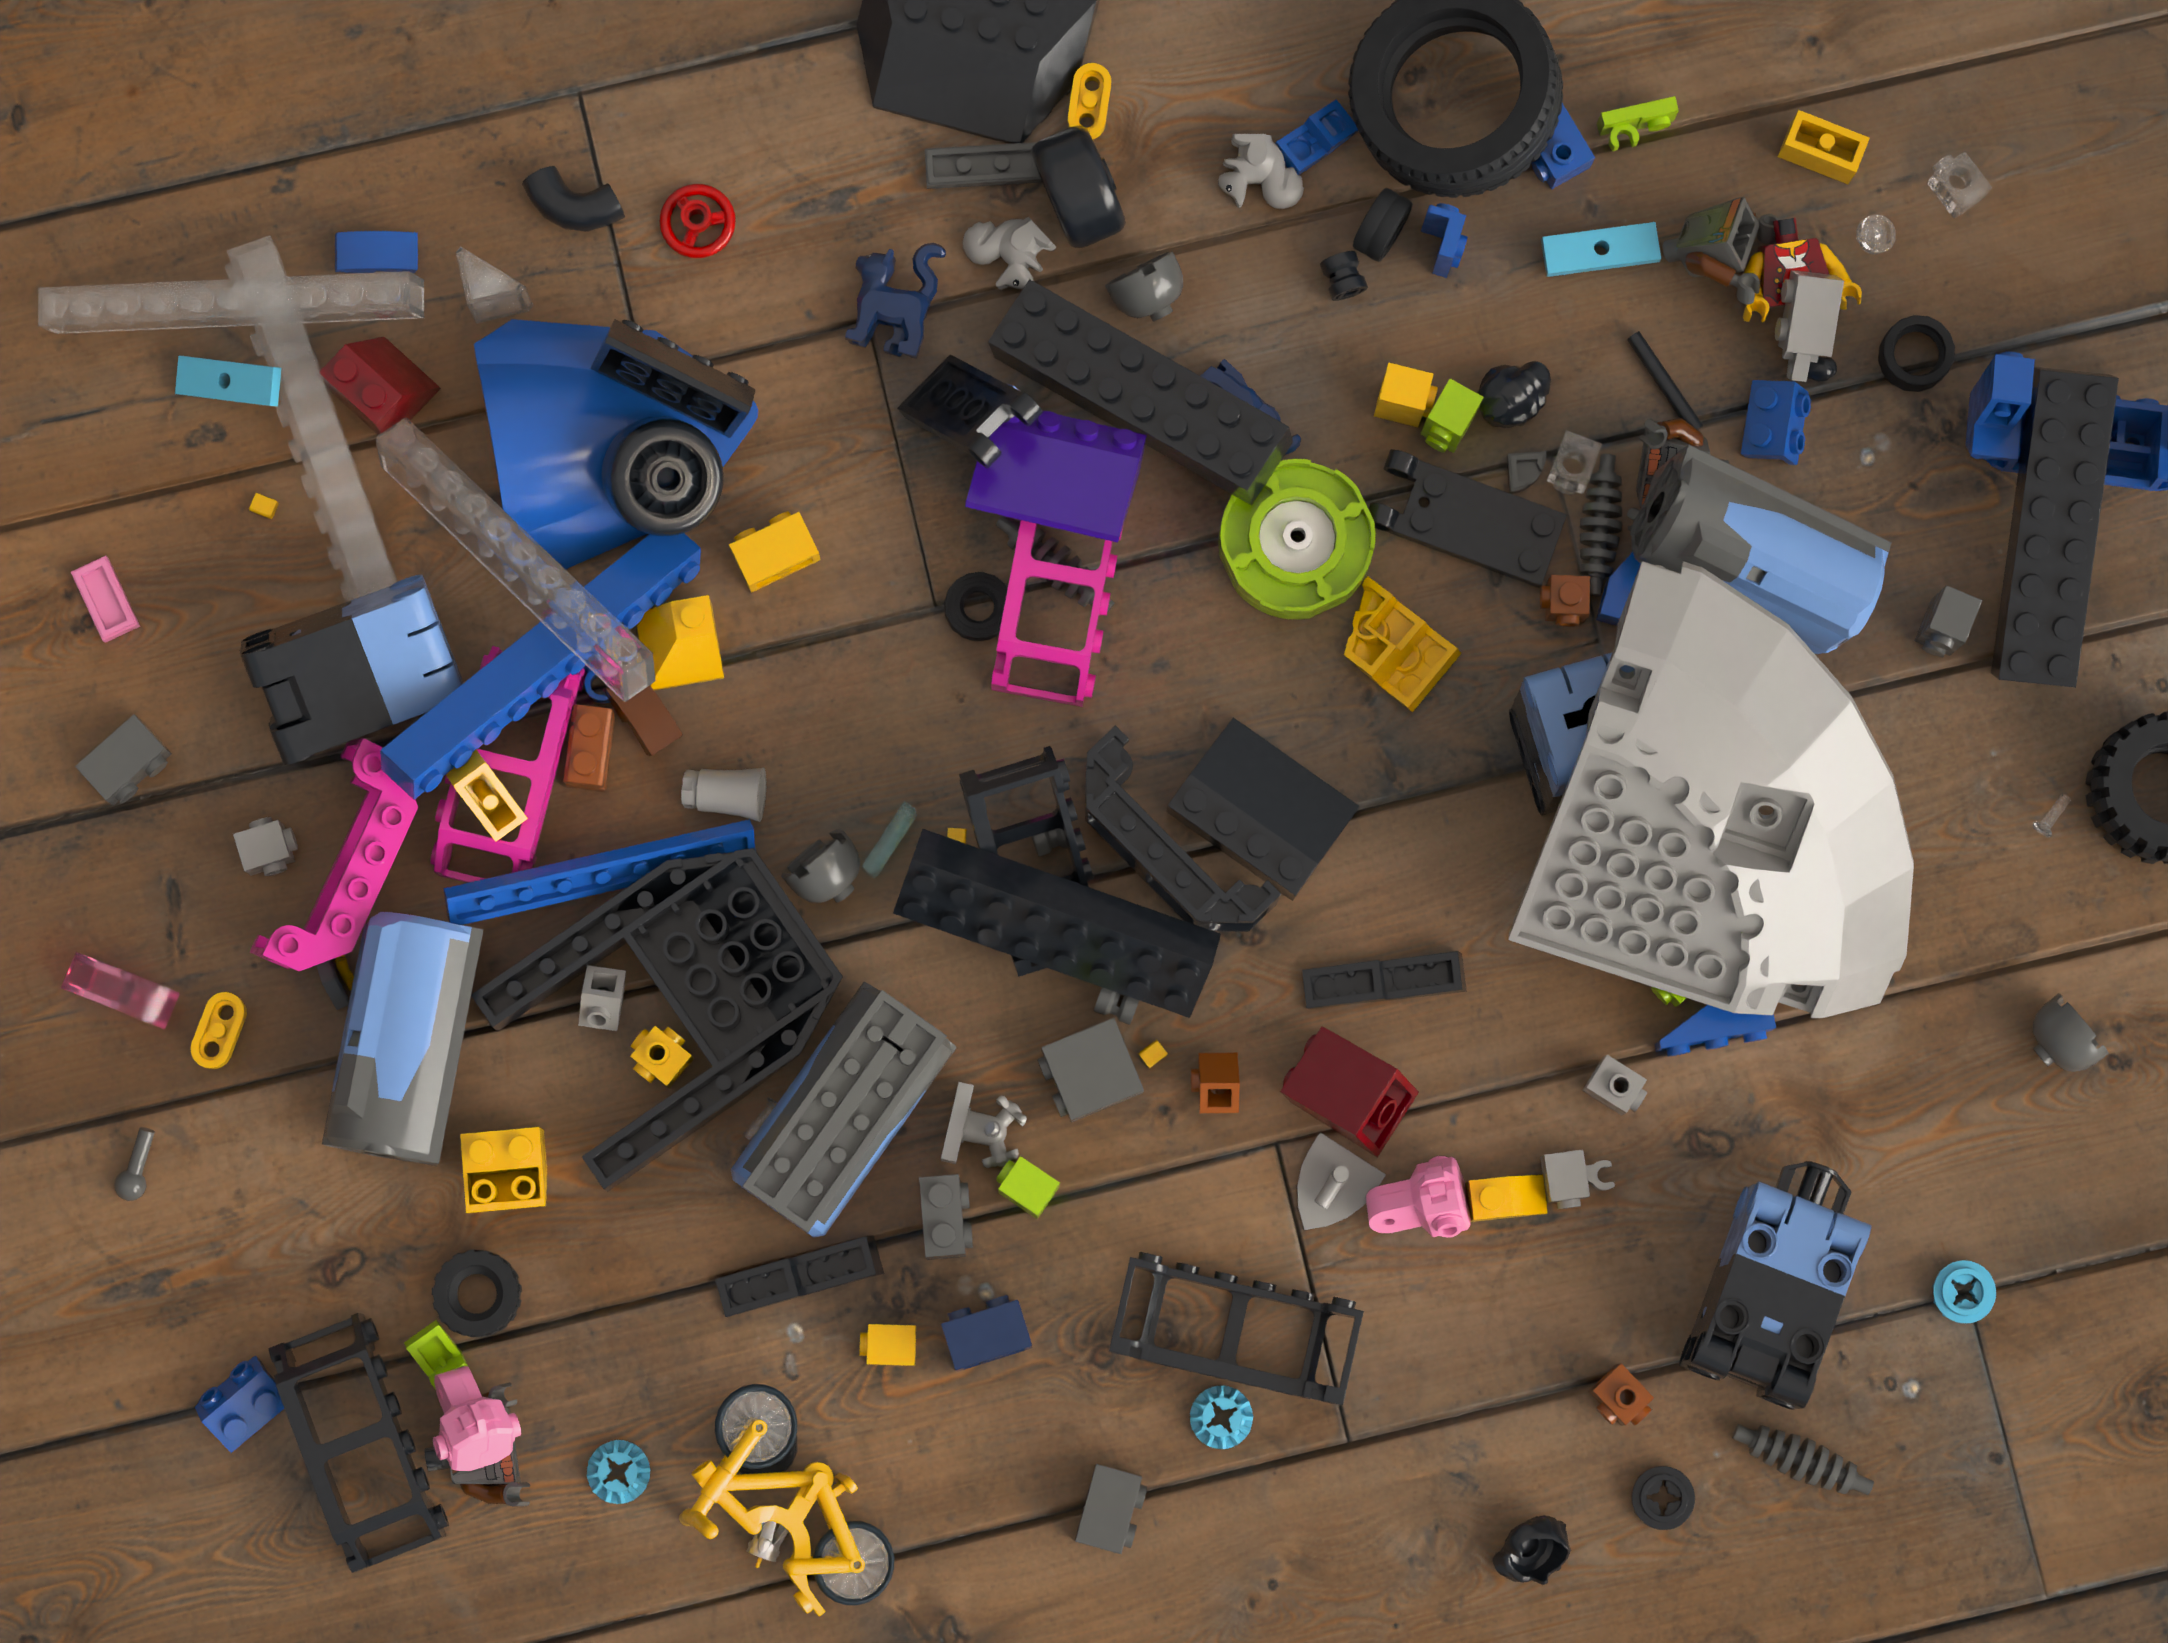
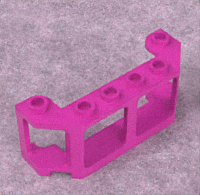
M1021 520L999 632L991 690L1083 707L1084 697L1092 698L1096 675L1089 674L1092 652L1100 654L1104 631L1096 629L1099 615L1107 616L1111 593L1103 592L1106 577L1114 578L1118 555L1110 554L1113 541L1105 540L1101 564L1096 570L1035 560L1031 554L1037 524ZM1027 578H1044L1087 586L1094 590L1095 596L1084 649L1074 651L1017 639L1016 634ZM1020 656L1078 668L1080 678L1077 696L1009 684L1012 659Z
M492 646L489 654L483 656L480 670L503 651L499 647ZM584 668L577 674L572 675L570 673L559 682L557 689L548 696L552 700V706L540 753L535 761H527L477 749L491 769L527 777L531 780V788L524 811L528 819L521 823L519 835L515 841L498 840L495 842L490 837L453 829L461 796L447 776L445 777V784H449L450 787L447 799H440L437 807L435 821L440 822L438 840L434 844L430 864L435 865L434 872L438 876L466 883L484 879L448 870L453 844L507 856L513 861L512 873L533 868V864L535 865L537 859L535 853L572 708L577 703L578 691L582 692L586 677Z
M364 738L353 739L346 743L340 757L352 762V769L355 775L352 776L350 783L366 790L367 793L304 929L292 925H283L277 928L269 939L257 935L250 953L285 969L292 968L296 971H302L352 952L418 810L416 800L412 799L381 770L380 750L383 747Z

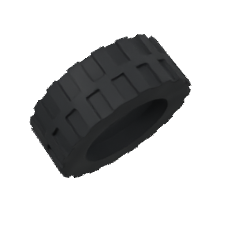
M467 1250V1252L454 1255L451 1260L446 1261L441 1266V1271L434 1278L435 1285L432 1288L433 1306L441 1322L445 1323L450 1330L468 1337H488L495 1335L494 1333L502 1331L511 1320H514L517 1315V1309L522 1301L520 1300L522 1287L519 1283L517 1272L507 1260L489 1251ZM473 1274L487 1276L496 1287V1300L492 1307L483 1313H470L466 1311L458 1300L459 1285L466 1277Z

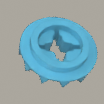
M1962 1260L1950 1263L1939 1271L1932 1285L1934 1303L1944 1317L1956 1323L1967 1324L1981 1320L1991 1311L1995 1303L1996 1286L1991 1274L1983 1266L1972 1261ZM1974 1279L1975 1281L1971 1284L1972 1287L1969 1293L1977 1303L1962 1299L1960 1302L1953 1304L1958 1292L1951 1281L1959 1285H1965Z
M1220 1385L1204 1390L1198 1395L1191 1407L1190 1424L1194 1434L1202 1443L1215 1449H1228L1240 1444L1250 1433L1252 1427L1253 1412L1248 1399L1240 1391L1229 1386ZM1213 1401L1222 1410H1231L1236 1407L1237 1410L1228 1419L1229 1427L1232 1430L1231 1433L1226 1428L1224 1429L1221 1424L1212 1425L1207 1428L1206 1424L1210 1423L1211 1419L1215 1416L1214 1407L1211 1404Z
M613 1440L599 1446L588 1461L586 1477L592 1492L605 1502L613 1504L628 1503L639 1497L646 1489L650 1479V1464L645 1453L637 1445L624 1440ZM608 1458L612 1462L615 1461L618 1465L628 1463L629 1461L633 1462L625 1472L626 1481L629 1484L628 1487L618 1479L608 1481L605 1484L604 1480L608 1478L607 1475L612 1471L607 1460Z

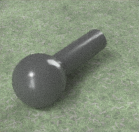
M139 1128L128 1168L121 1172L115 1180V1191L123 1200L134 1201L145 1193L146 1180L142 1173L155 1131L149 1128Z

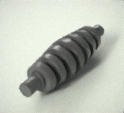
M1601 454L1599 471L1592 473L1589 483L1597 485V488H1588L1586 498L1596 502L1585 503L1582 513L1594 517L1580 519L1581 529L1593 531L1580 534V543L1591 546V548L1580 549V558L1589 561V563L1580 565V573L1590 576V596L1595 597L1602 595L1603 580L1605 577L1612 575L1613 567L1607 566L1605 563L1614 562L1617 554L1606 548L1618 547L1620 537L1608 533L1621 532L1623 525L1621 521L1610 519L1622 517V507L1611 504L1622 501V492L1613 489V487L1622 486V477L1614 472L1616 456L1612 454Z
M1001 516L996 526L1008 535L1007 545L1013 550L1016 548L1020 522L1017 523L1010 517ZM1040 528L1036 530L1032 549L1033 559L1076 568L1080 567L1082 560L1077 555L1068 564L1065 562L1072 551L1068 546L1064 545L1055 554L1053 551L1057 547L1059 540L1051 537L1043 544L1041 541L1045 537L1046 532ZM1040 578V579H1041L1043 582H1045V583L1049 580V579ZM1054 580L1051 587L1059 591L1065 586L1066 582ZM1067 583L1070 586L1066 590L1065 596L1073 599L1079 593L1082 596L1078 604L1083 607L1093 604L1095 592L1092 588ZM1111 599L1109 600L1107 613L1112 609V607L1115 604V602Z
M1738 1424L1734 1430L1732 1439L1748 1445L1751 1456L1758 1458L1763 1451V1462L1769 1466H1772L1776 1459L1779 1458L1777 1470L1783 1474H1786L1793 1464L1790 1477L1796 1481H1800L1807 1471L1805 1483L1815 1486L1821 1476H1823L1821 1488L1831 1490L1835 1482H1837L1836 1492L1846 1494L1849 1490L1853 1489L1869 1495L1872 1490L1874 1481L1859 1475L1856 1464L1848 1461L1844 1468H1842L1843 1457L1836 1453L1832 1455L1828 1462L1829 1449L1820 1445L1814 1454L1816 1442L1809 1438H1806L1799 1448L1801 1439L1799 1435L1790 1434L1786 1442L1783 1443L1785 1432L1776 1429L1772 1436L1768 1437L1770 1428L1760 1425L1758 1429L1752 1430Z

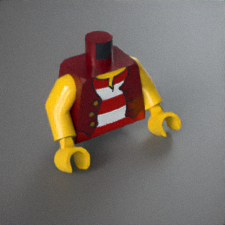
M1796 218L1773 221L1776 244L1759 246L1757 253L1751 256L1743 273H1753L1758 276L1760 281L1759 293H1755L1754 302L1746 304L1743 313V319L1746 322L1750 321L1752 311L1760 313L1761 321L1765 322L1770 307L1785 305L1781 301V290L1784 280H1789L1790 270L1836 275L1844 280L1840 309H1847L1846 296L1854 297L1857 300V304H1861L1862 291L1860 286L1851 281L1843 264L1828 246L1819 243L1817 238L1798 239Z

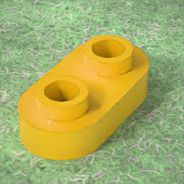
M1087 63L1076 71L1073 78L1068 112V127L1082 126L1080 120L1084 117H1089L1094 121V124L1086 128L1092 139L1099 137L1106 125L1111 91V76L1104 66L1097 63ZM1088 81H1095L1099 84V88L1095 91H1090L1085 87V84Z
M221 992L208 1000L191 1043V1055L200 1066L207 1069H218L230 1060L247 1015L246 1006L238 996L229 992ZM226 1006H231L234 1011L233 1016L229 1020L221 1018V1010ZM211 1043L219 1045V1053L214 1057H209L206 1051Z

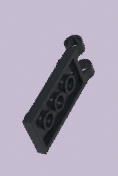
M951 354L897 408L906 419L973 456L987 469L1002 455L998 447L990 440V435L1002 423L1012 419L1014 415L1024 425L1030 427L1043 413L1040 406L1024 391L1011 387Z
M1395 449L1389 451L1383 469L1394 476L1408 479L1415 483L1403 514L1389 506L1374 502L1370 503L1369 511L1374 520L1375 529L1394 534L1538 588L1542 586L1567 514L1420 461L1409 453ZM1426 498L1429 501V506L1426 508L1421 507L1419 499Z

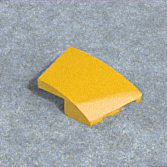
M1367 576L1362 585L1364 589L1359 611H1355L1352 623L1353 632L1348 638L1344 655L1388 694L1413 712L1462 653L1457 647L1430 628L1424 620L1401 604L1390 592Z

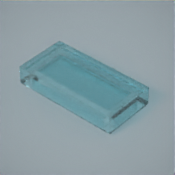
M903 802L863 863V872L872 878L878 877L916 819L917 813L914 807Z

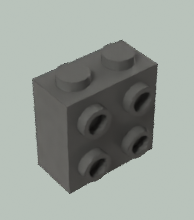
M1115 1018L1041 1047L1044 1057L1037 1059L1045 1080L1053 1078L1058 1093L1052 1095L1060 1117L1068 1115L1071 1123L1144 1092Z
M959 1174L919 1177L926 1259L966 1257L965 1248H973L971 1222L963 1223L962 1209L970 1208L968 1183H960Z

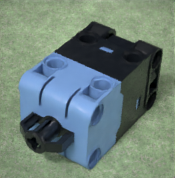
M1805 1161L1804 1163L1782 1167L1775 1187L1760 1181L1751 1186L1744 1187L1737 1202L1730 1230L1694 1327L1683 1348L1679 1361L1680 1367L1717 1381L1727 1376L1757 1388V1397L1790 1410L1805 1408L1813 1392L1817 1372L1856 1265L1867 1244L1871 1231L1870 1224L1844 1215L1852 1192L1835 1170L1816 1162ZM1806 1167L1797 1195L1793 1196L1788 1193V1189L1796 1168ZM1833 1178L1839 1189L1832 1208L1829 1209L1822 1205Z

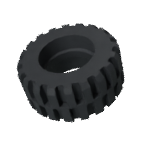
M2164 711L2160 715L2151 713L2141 716L2110 735L2103 742V747L2093 756L2091 763L2094 766L2091 771L2087 772L2085 783L2091 786V792L2085 795L2087 807L2094 806L2096 815L2091 817L2096 828L2102 825L2107 832L2103 838L2110 845L2118 843L2122 846L2120 853L2129 858L2137 855L2141 857V862L2150 864L2158 861L2168 864V824L2153 819L2138 805L2132 790V775L2137 763L2145 756L2154 753L2168 755V711Z

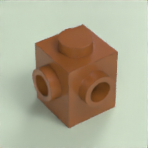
M1551 575L1546 586H1541L1540 609H1546L1545 621H1555L1557 626L1574 627L1579 626V622H1584L1588 617L1590 576Z
M1238 1052L1199 1053L1198 1069H1191V1092H1198L1200 1113H1239L1240 1079Z
M1622 1363L1612 1367L1589 1390L1591 1395L1600 1403L1596 1407L1597 1411L1611 1425L1617 1421L1621 1426L1627 1425L1629 1422L1635 1426L1652 1410L1648 1404L1654 1397Z

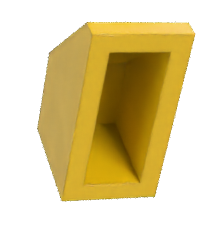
M1543 1175L1507 1176L1469 1180L1465 1183L1471 1222L1548 1214Z

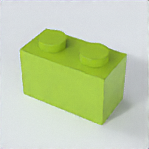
M1449 379L1422 429L1421 435L1426 437L1425 442L1437 451L1445 452L1449 450L1454 453L1473 421L1484 397Z
M1021 1156L1016 1163L1009 1159L996 1178L997 1182L1001 1184L998 1188V1193L1037 1220L1060 1186V1182Z

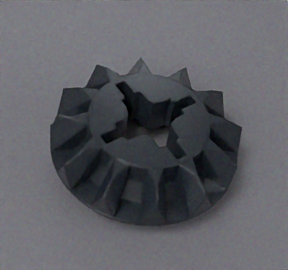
M1658 1466L1646 1470L1635 1481L1631 1494L1634 1513L1645 1525L1654 1529L1670 1530L1679 1527L1690 1517L1695 1505V1492L1690 1480L1681 1471L1668 1466ZM1662 1480H1664L1667 1494L1679 1497V1501L1666 1503L1663 1516H1661L1659 1503L1652 1501V1499H1647V1495L1659 1493Z

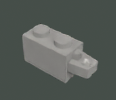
M1790 270L1789 280L1785 279L1783 282L1781 301L1785 303L1783 318L1779 317L1776 322L1775 340L1779 341L1778 346L1783 349L1782 358L1789 359L1786 377L1790 380L1806 382L1810 362L1817 363L1819 356L1832 357L1844 280L1836 275Z

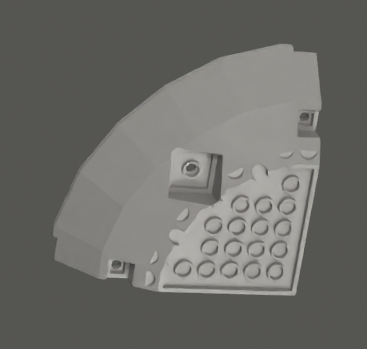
M1683 561L1680 573H1677L1661 565L1641 562L1617 625L1614 650L1589 711L1586 737L1509 931L1508 940L1732 1013L1773 1015L1779 1002L1810 1012V1018H1825L1881 1003L1894 972L1900 971L1907 956L1914 860L1894 776L1852 696L1789 624L1703 567ZM1624 665H1628L1633 667L1635 670L1633 672L1627 673L1622 671L1621 667ZM1767 805L1771 806L1774 811L1770 815H1763L1758 809L1761 806Z

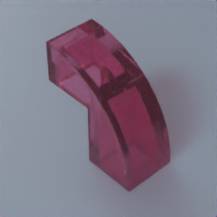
M78 952L75 953L61 986V989L162 1029L166 1028L180 994Z

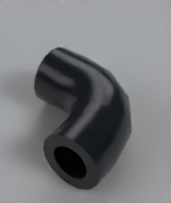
M555 166L537 170L525 178L522 183L530 201L542 216L564 229L588 232L609 226L625 218L621 205L608 183L587 193H575L565 185Z

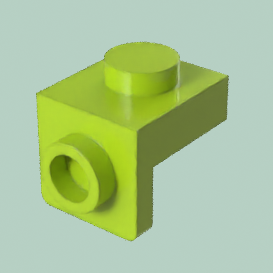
M437 1319L404 1342L406 1349L429 1377L431 1385L435 1390V1375L468 1366L464 1355Z

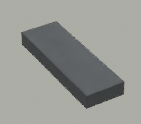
M1037 142L925 149L927 189L1041 183V177L1031 154V150Z

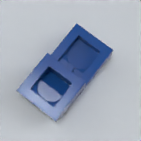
M1336 99L1309 116L1303 125L1276 141L1275 144L1283 153L1285 166L1287 168H1295L1297 175H1300L1358 132V129L1353 119Z
M354 231L338 232L335 234V272L373 275L376 271L414 274L418 270V236L416 232Z

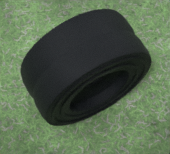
M1385 188L1378 195L1362 221L1354 238L1353 247L1371 259L1380 262L1387 255L1402 231L1412 210L1413 203L1395 191Z

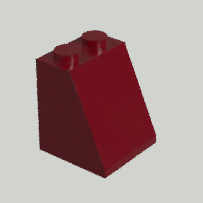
M384 336L345 344L318 372L332 394L387 444L441 389Z
M1321 1026L1317 1034L1312 1035L1304 1047V1055L1297 1066L1288 1071L1283 1081V1088L1280 1091L1292 1104L1377 1158L1419 1093L1397 1068Z

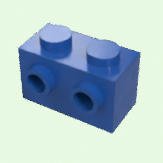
M1563 103L1561 114L1558 116L1559 122L1552 138L1547 141L1548 145L1542 151L1540 157L1531 163L1538 179L1541 182L1547 181L1551 190L1591 168L1595 159L1594 154Z

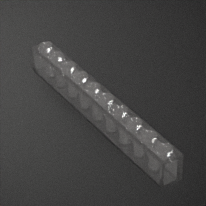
M269 235L227 250L231 263L225 264V269L232 286L239 285L243 298L238 299L237 302L245 322L252 320L256 333L250 335L255 352L258 357L265 356L268 366L282 368L279 391L281 404L275 406L282 426H290L294 439L288 441L295 462L302 461L307 475L301 476V480L308 498L315 496L320 510L314 512L321 534L328 532L333 546L326 548L334 569L341 568L345 578V582L339 583L345 602L389 587L398 582L328 386L318 373L321 367L277 245Z
M410 271L38 288V326L55 334L424 318V279Z
M407 417L376 437L380 466L620 699L626 702L656 681L653 653Z

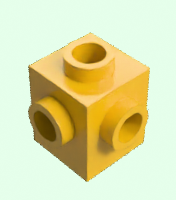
M656 1026L650 1032L644 1029L630 1046L635 1050L630 1057L637 1062L633 1070L649 1083H652L657 1078L669 1089L693 1061L694 1057L681 1047L685 1040L668 1026L663 1032ZM657 1050H665V1055L661 1060H654V1053Z

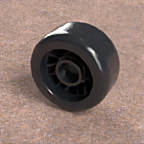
M1073 126L1038 141L1031 150L1033 160L1067 241L1072 247H1087L1117 234L1124 228L1126 221L1115 190H1117L1104 157H1100L1086 127Z
M649 417L630 424L613 439L603 460L602 485L610 506L626 523L651 535L673 536L696 528L714 511L723 489V466L714 444L698 428L671 417ZM670 467L674 472L673 481L668 487L660 488L657 483V475L663 468Z

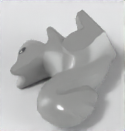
M1233 134L1231 143L1238 148V157L1224 159L1223 166L1234 171L1226 172L1219 176L1218 185L1223 192L1233 198L1236 206L1240 208L1245 199L1247 184H1261L1263 198L1273 208L1285 209L1297 204L1304 191L1302 177L1297 175L1295 168L1285 167L1283 153L1272 141V136L1266 134Z
M1029 217L1007 220L997 227L991 221L986 223L978 222L968 228L962 242L966 256L973 263L979 265L990 264L1001 257L1008 264V267L996 281V287L1000 290L1007 287L1023 289L1029 279L1033 281L1032 274L1028 270L1029 267L1039 272L1043 271L1042 266L1036 259L1037 254L1042 249L1054 251L1057 248Z

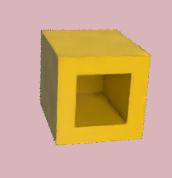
M868 1324V1332H860V1356H867L868 1365L915 1366L917 1326Z

